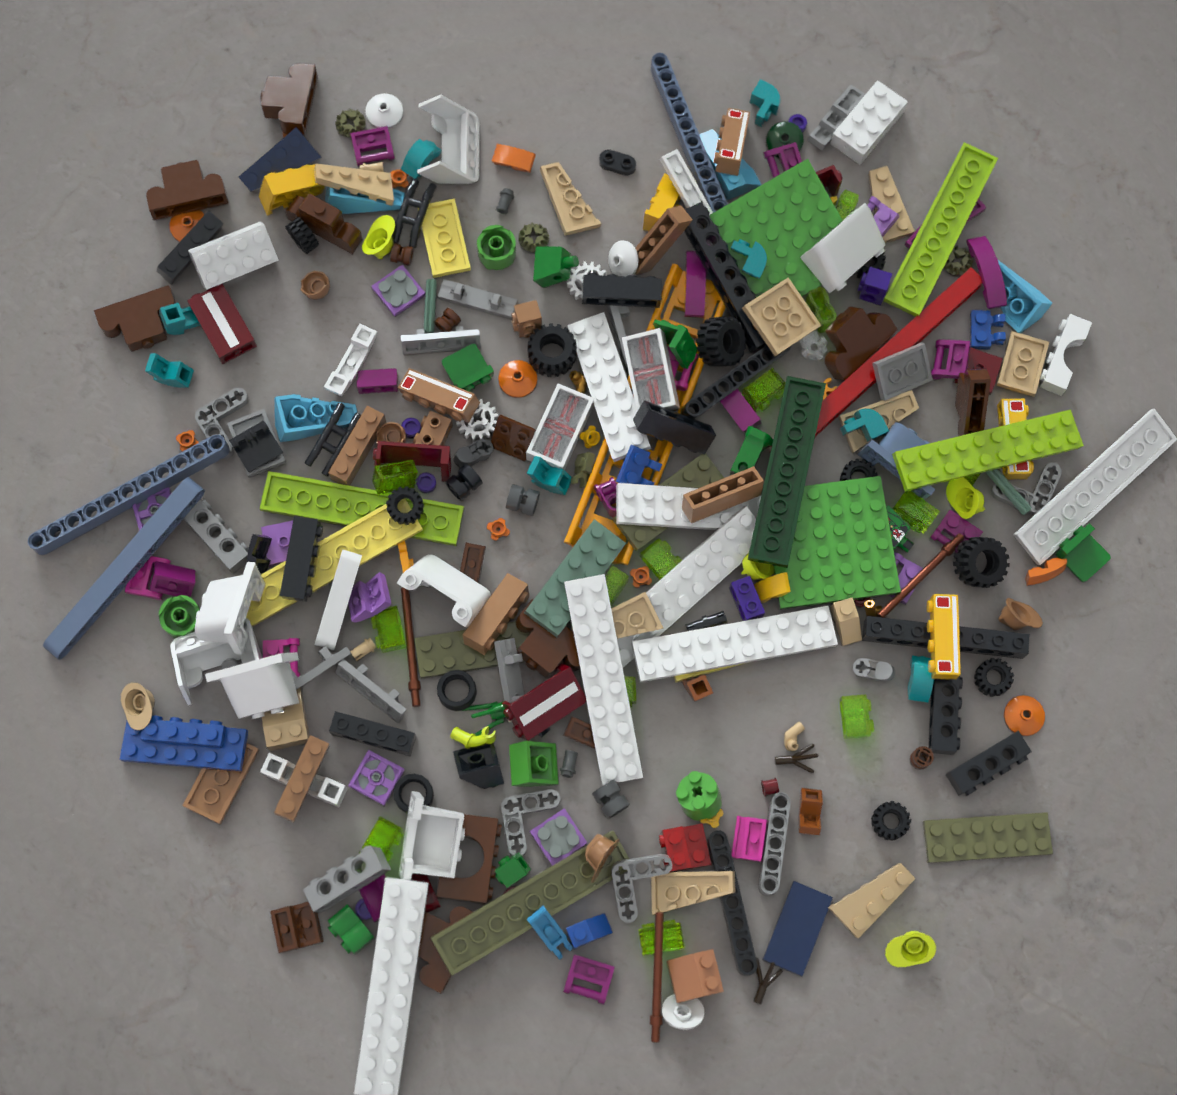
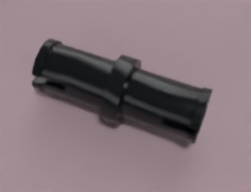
M722 610L708 617L704 615L702 619L685 624L687 631H692L728 622Z

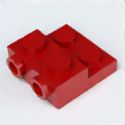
M703 823L662 830V835H659V842L661 848L665 847L666 855L671 858L672 869L670 872L711 865Z

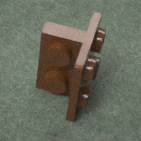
M499 415L491 443L494 449L526 461V452L536 430L513 419Z

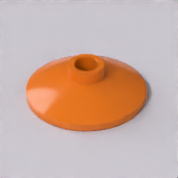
M198 210L172 216L170 220L171 234L176 240L181 241L205 214Z
M514 360L508 362L499 372L498 381L500 388L511 397L520 398L527 396L536 387L537 373L533 366L525 361ZM520 374L521 378L516 379L514 375Z
M1022 695L1011 699L1007 703L1004 710V719L1012 732L1019 731L1022 736H1030L1042 728L1045 721V712L1042 705L1036 699ZM1024 711L1029 712V718L1024 717Z

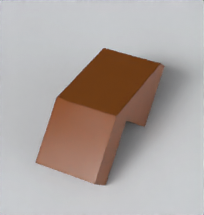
M705 675L682 680L684 688L694 702L713 694Z
M801 788L798 818L799 833L820 835V814L823 804L822 790Z

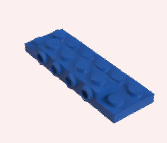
M152 716L150 723L144 729L134 730L126 721L119 759L121 761L242 772L248 737L247 729L228 728L222 725V722L214 720L210 721V724H202L203 721L199 719H190V723L182 722L183 719L177 717H170V721H164L163 717Z

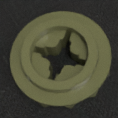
M350 108L346 111L342 110V113L337 115L335 124L341 135L351 137L350 133L364 131L366 121L364 115L358 109L352 110ZM347 118L354 122V127L351 124H347Z
M532 222L529 225H524L519 232V243L522 248L529 252H535L536 247L547 246L549 242L547 229L541 224H534ZM532 231H534L536 236H539L536 237L535 243L530 237L532 235Z
M957 245L953 248L944 269L952 275H963L972 267L973 260L970 253L966 251V248H960ZM955 256L957 258H963L960 262L961 264H959V262H953Z

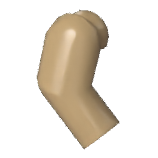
M797 722L784 734V745L789 751H796L799 747L797 736L805 730L801 722Z

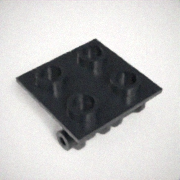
M264 420L229 440L249 473L283 453Z

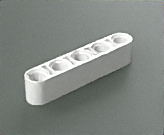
M342 550L314 644L315 646L327 647L329 650L334 651L362 555Z

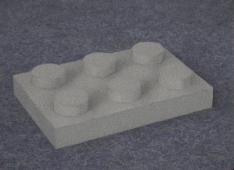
M924 343L916 344L872 363L880 399L884 401L933 380Z
M265 409L227 423L232 437H235L264 420L277 441ZM283 454L250 473L246 468L245 470L250 478L283 465L286 461Z

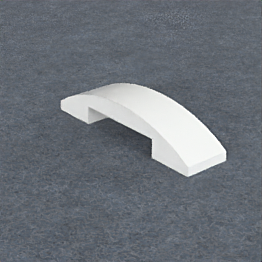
M359 324L351 338L349 348L335 372L332 371L324 389L341 397L343 396L365 362L376 338V330Z

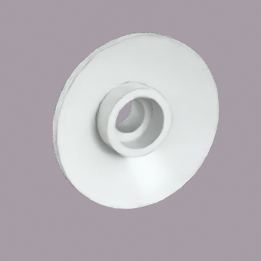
M390 94L376 95L370 99L366 106V117L377 128L385 126L391 128L397 125L403 116V106L400 100Z
M625 240L616 242L611 247L608 256L611 272L622 277L634 275L639 261L635 247Z
M673 994L663 1002V1018L669 1025L677 1029L687 1030L695 1028L704 1018V1006L698 998L677 1003L675 994Z

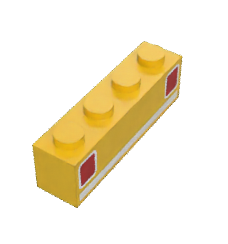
M1025 398L1000 400L997 405L999 427L1027 420L1029 408L1028 405H1025ZM1033 461L1003 467V475L1007 480L1027 479L1033 473Z
M933 594L930 600L927 601V612L930 613L927 631L931 635V640H928V652H931L928 671L931 672L932 679H957L961 675L958 595Z

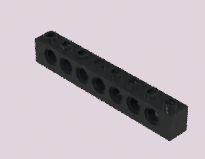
M702 202L685 209L693 221L684 232L731 317L736 318L738 322H741L747 339L745 343L750 352L752 353L767 344L759 332L753 328L752 322L742 309L744 305L754 300L756 296L750 291L745 276L740 273L737 261L729 253L727 243L719 235V229L716 224H713L708 209L703 206ZM696 223H700L703 229L699 228ZM706 240L711 241L713 246L708 245ZM715 257H719L722 263L718 262ZM725 273L730 275L731 280L725 277ZM734 290L738 291L741 297L736 296Z
M867 616L863 622L862 641L928 648V640H931L926 622ZM959 626L960 652L1023 659L1029 654L1030 634Z

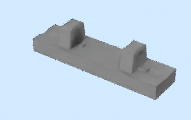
M443 279L438 294L439 300L511 320V313H514V305H517V299Z
M607 305L624 369L628 371L622 337H626L621 318L629 316V307Z
M455 326L456 331L425 334L424 329H417V334L401 336L403 355L461 350L470 344H476L478 348H481L479 329L463 330V326Z
M515 638L494 642L504 701L509 703L525 695L519 662H523L522 654H517Z
M324 647L318 651L323 660L320 662L321 664L299 677L292 670L296 689L351 654L349 649L345 647L332 655L328 648Z
M343 659L338 664L335 674L395 722L399 723L404 718L406 708L397 702L400 693L393 689L387 694L366 677L368 668L364 664L356 669Z

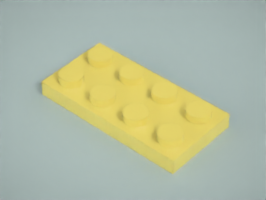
M455 198L429 203L422 223V231L433 278L471 271Z

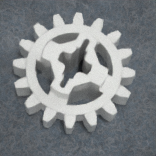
M584 261L583 266L578 265L576 270L571 268V275L567 280L569 281L567 282V288H571L570 295L575 294V300L582 298V291L577 287L582 290L584 275L590 273L606 275V270L600 271L601 265L594 267V262L587 265L586 261Z
M483 399L479 400L480 404L468 423V427L463 420L456 422L457 427H460V434L465 432V438L467 439L471 436L473 442L476 438H479V440L483 439L484 436L489 439L490 432L494 433V427L498 419V414L495 413L496 408H490L489 401L483 404ZM487 414H489L491 418L490 422H488V420L486 419Z

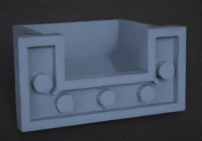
M895 422L879 443L872 439L857 455L865 459L867 463L871 462L872 467L880 463L900 479L892 454L896 451L929 444V442L919 438L913 429ZM930 485L906 491L905 493L918 503H921L931 496L935 489Z

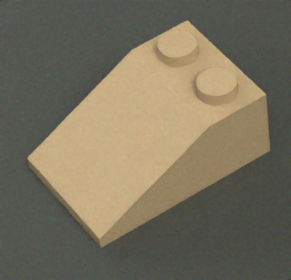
M300 687L296 689L299 699L298 704L283 707V712L271 714V711L264 712L265 716L262 717L266 746L269 751L307 743L310 735Z

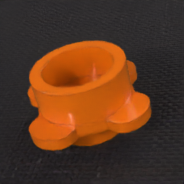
M400 169L390 172L392 188L408 187L407 177L409 175Z
M193 430L177 435L176 441L180 443V450L182 452L199 443L194 437L195 432Z
M503 518L487 524V529L492 534L491 539L497 541L502 536L507 537L510 534V530L506 528V522Z
M647 566L634 568L630 571L635 588L652 583Z

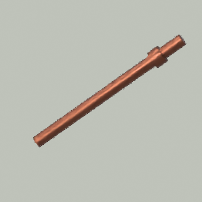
M958 533L949 543L946 542L941 547V551L901 589L900 593H897L877 613V616L885 618L938 564L955 552V548L965 539L964 536Z
M402 587L401 596L410 677L408 688L411 691L412 707L421 706L419 695L421 685L417 675L410 594L408 589Z
M655 912L652 1014L650 1015V1025H652L651 1042H660V1025L663 1022V1016L661 1015L664 912Z

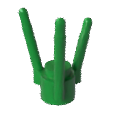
M497 701L489 704L472 705L462 710L488 708L486 711L472 714L471 717L476 718L490 715L491 720L495 719V721L488 725L489 730L498 724L504 723L503 718H506L503 713L505 708L502 702L498 703ZM482 729L476 732L475 735H482Z

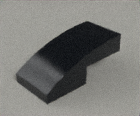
M253 534L249 545L247 562L255 563L260 574H263L267 571L271 561L266 558V554L272 538Z

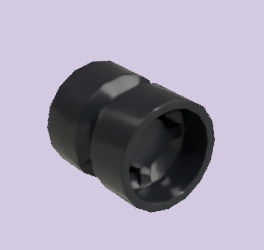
M465 464L458 470V475H452L445 481V484L458 500L463 501L470 495V490H476L483 482L474 469Z

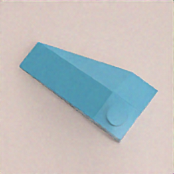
M712 129L699 135L715 172L717 164L713 163L715 152H719L716 151L719 135ZM741 158L738 176L715 172L727 201L761 186L754 169L743 158Z
M326 186L325 202L341 210L342 214L400 210L405 193L392 188L394 202L390 206L384 200L377 199L374 201L364 194L358 193V195H354L344 188L337 190Z
M998 260L1007 298V305L1000 308L1003 314H1005V321L1018 333H1022L1041 319L1053 303L1038 289Z
M296 394L277 396L274 398L275 427L279 441H293L321 434L338 403L344 404L345 408L336 425L346 428L354 414L357 413L356 405L337 401H321L319 398H303L301 395Z

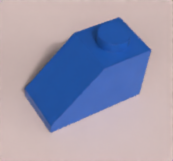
M605 913L566 928L573 949L613 933Z

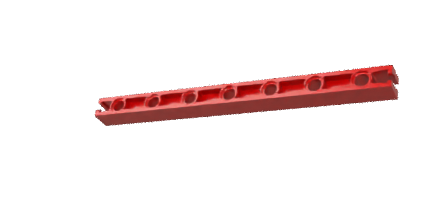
M972 267L822 401L815 437L877 382L872 363L919 344L981 288V284H983L981 276Z

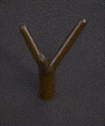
M812 743L791 756L775 757V764H794L810 773H814L813 769L798 761L817 758V753L802 755L815 745Z
M756 957L759 987L753 1002L762 1004L767 987L783 973V970L780 969L770 978L775 966V962H771L763 980L759 959Z

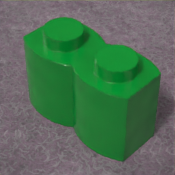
M348 904L328 920L330 924L328 929L335 937L339 935L344 942L341 945L348 954L353 952L356 955L375 939Z

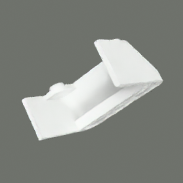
M441 94L420 103L419 108L432 114V127L442 134L441 161L418 169L417 173L438 184H471L479 179V120L476 114Z
M246 618L243 625L248 635L243 655L235 654L228 643L199 640L195 632L177 637L172 641L170 647L177 682L187 705H192L189 689L198 686L202 682V671L221 666L224 660L229 658L241 659L242 664L262 659L249 619Z

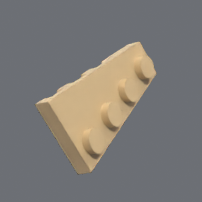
M556 162L540 167L541 175L564 235L599 228L601 222L598 218H595L590 206L586 205L583 201L581 193L574 188L571 179L560 163Z
M315 163V183L337 190L344 188L351 194H364L369 196L371 200L376 201L380 199L386 201L387 205H393L391 173Z
M888 166L869 171L871 196L876 197L881 203L899 215L897 221L882 237L884 242L888 243L911 236L915 231ZM874 208L873 212L876 214L878 209Z
M910 390L886 401L882 400L860 409H872L878 412L889 429L895 422L901 421L919 409L913 391ZM860 409L840 415L841 425H845L844 421L855 417L854 413ZM861 428L845 435L852 453L869 443L866 441Z
M898 863L877 876L876 879L861 886L860 889L852 894L843 897L836 904H832L828 909L859 939L916 878L901 863Z
M735 871L669 872L665 875L651 877L652 915H655V912H668L735 893Z

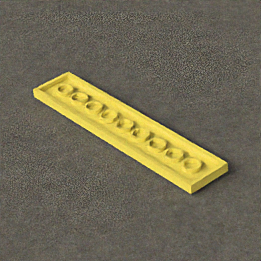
M406 499L399 501L397 507L400 512L408 513L412 510ZM385 504L318 542L317 545L320 546L319 555L314 560L316 573L315 577H311L310 585L313 586L312 593L333 582L342 550L362 555L359 565L361 566L423 531L418 520H415L413 524L411 522L409 525L403 523L401 525L390 517L387 505ZM286 561L261 574L265 582L261 600H251L246 616L252 627L297 602L296 600L280 597Z

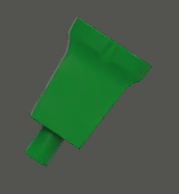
M748 426L745 440L732 465L730 475L753 466L755 467L762 452L772 447L773 439L771 436L757 428Z

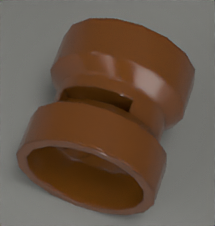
M394 243L390 261L394 263L402 262L404 265L410 266L414 247H402L400 244Z
M447 308L443 315L438 317L434 323L441 332H451L453 326H457L461 319L456 312Z
M925 746L917 748L910 755L911 765L918 770L927 768L934 759L932 750Z

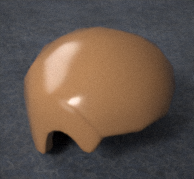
M321 271L307 273L301 280L300 290L309 299H321L329 292L330 280Z
M385 423L377 431L376 443L378 444V441L405 443V429L399 423Z

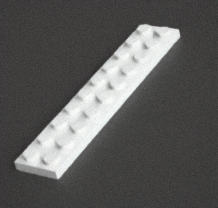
M1151 409L1013 535L1035 564L1041 565L1060 548L1059 545L1065 539H1070L1074 535L1073 532L1081 525L1084 526L1177 440L1176 436L1155 409Z
M747 506L742 507L646 592L664 629L618 638L617 642L622 668L634 659L632 641L659 637L742 563L743 558L749 553L756 523V517Z
M605 574L565 581L564 584L602 785L613 780L618 783L643 778Z
M829 606L637 640L632 641L631 644L641 683L834 647L838 645Z
M390 877L385 878L354 1090L355 1095H398L429 883Z

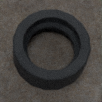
M451 670L439 679L437 685V695L442 705L449 710H465L475 701L477 695L476 685L471 675L465 671ZM456 679L465 681L469 687L467 697L458 702L449 700L445 695L446 685Z
M415 773L407 774L395 784L393 791L394 800L399 809L405 813H408L409 805L404 803L401 793L404 786L410 782H417L423 785L426 790L423 805L430 806L434 797L433 788L428 779L422 775Z

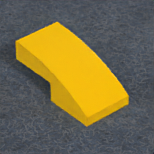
M787 572L768 577L754 584L761 603H765L772 598L782 597L791 592Z

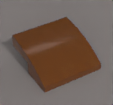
M309 902L270 911L278 953L324 942L318 912H313Z

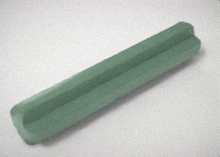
M435 279L426 280L423 328L425 334L434 333L437 289Z
M999 469L986 472L1022 515L1027 514L1032 509Z

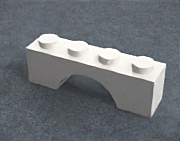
M1072 314L1066 320L1063 319L1058 329L1061 330L1060 336L1055 337L1052 344L1055 349L1047 357L1046 363L1048 367L1043 369L1040 380L1042 382L1040 388L1060 396L1063 395L1073 374L1064 362V350L1073 346H1081L1087 337L1092 322Z
M269 753L260 772L268 778L287 785L296 765ZM316 774L308 795L339 808L348 788L344 784Z

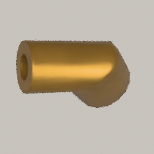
M576 370L571 371L569 378L576 387L575 391L585 394L587 387L586 379L580 372Z
M867 600L864 603L866 616L876 617L877 613L882 609L881 605L875 606L873 600Z

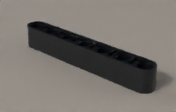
M766 345L688 401L681 408V414L693 419L698 418L730 393L781 358L790 350L791 346L777 356H774ZM762 354L768 357V361L763 358ZM748 364L754 368V371L748 368ZM733 375L739 378V382L734 380ZM718 385L724 388L725 393L719 390ZM703 396L708 397L710 403H706L703 399ZM688 407H692L695 410V414L690 413Z
M720 830L712 832L708 837L707 844L713 870L735 871L727 835ZM720 836L723 844L721 846L714 845L712 837ZM724 856L728 861L727 866H719L717 857ZM735 872V893L722 896L720 900L737 971L743 976H749L757 970V960ZM729 897L737 900L736 908L728 907L727 899ZM734 918L742 921L741 929L737 930L732 927L731 922ZM739 939L747 942V949L745 951L737 948L736 943ZM744 960L751 962L752 970L750 972H745L742 969L741 964Z

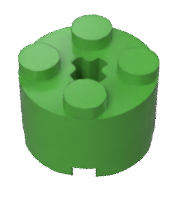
M488 226L477 239L478 257L486 269L501 270L514 263L516 240L514 234L510 230L505 229L504 226Z
M185 595L168 598L159 610L160 624L174 639L195 632L196 614L200 611V607L192 598Z
M692 771L679 783L676 795L684 813L689 818L701 821V819H710L719 812L722 806L721 793L716 781L710 775Z

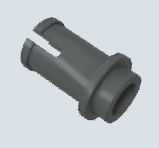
M503 188V191H500L501 197L496 207L497 212L501 214L508 213L511 200L515 197L511 189Z
M565 751L563 766L560 768L561 776L573 778V774H576L574 769L578 756L577 752Z

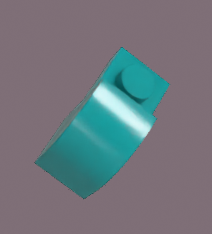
M762 79L758 81L750 98V103L760 108L756 115L755 125L762 127L764 121L768 122L772 114L777 115L780 104L778 90L772 84Z
M418 139L406 154L400 170L417 179L422 176L417 173V170L428 166L430 161L440 156L442 149L431 141Z
M741 239L738 242L734 240L731 250L748 257L742 272L760 280L767 262L764 248L756 241L753 247L750 248L748 242Z
M179 303L161 307L159 310V315L166 332L170 335L184 334V330L201 326L191 307L181 309Z
M150 353L145 372L154 377L153 380L161 384L177 388H189L194 369L181 361L170 362L156 353Z
M872 409L858 410L854 413L855 417L844 421L845 425L840 428L843 436L861 428L867 442L889 432L883 417Z
M534 456L527 471V474L532 478V483L552 493L566 495L571 484L572 477L564 469L551 467L538 456Z
M912 655L910 661L911 676L908 683V700L929 702L934 682L931 672L928 671V662L931 658Z

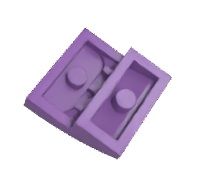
M379 572L367 583L359 580L353 585L348 602L352 622L356 623L368 619L391 605L385 575Z

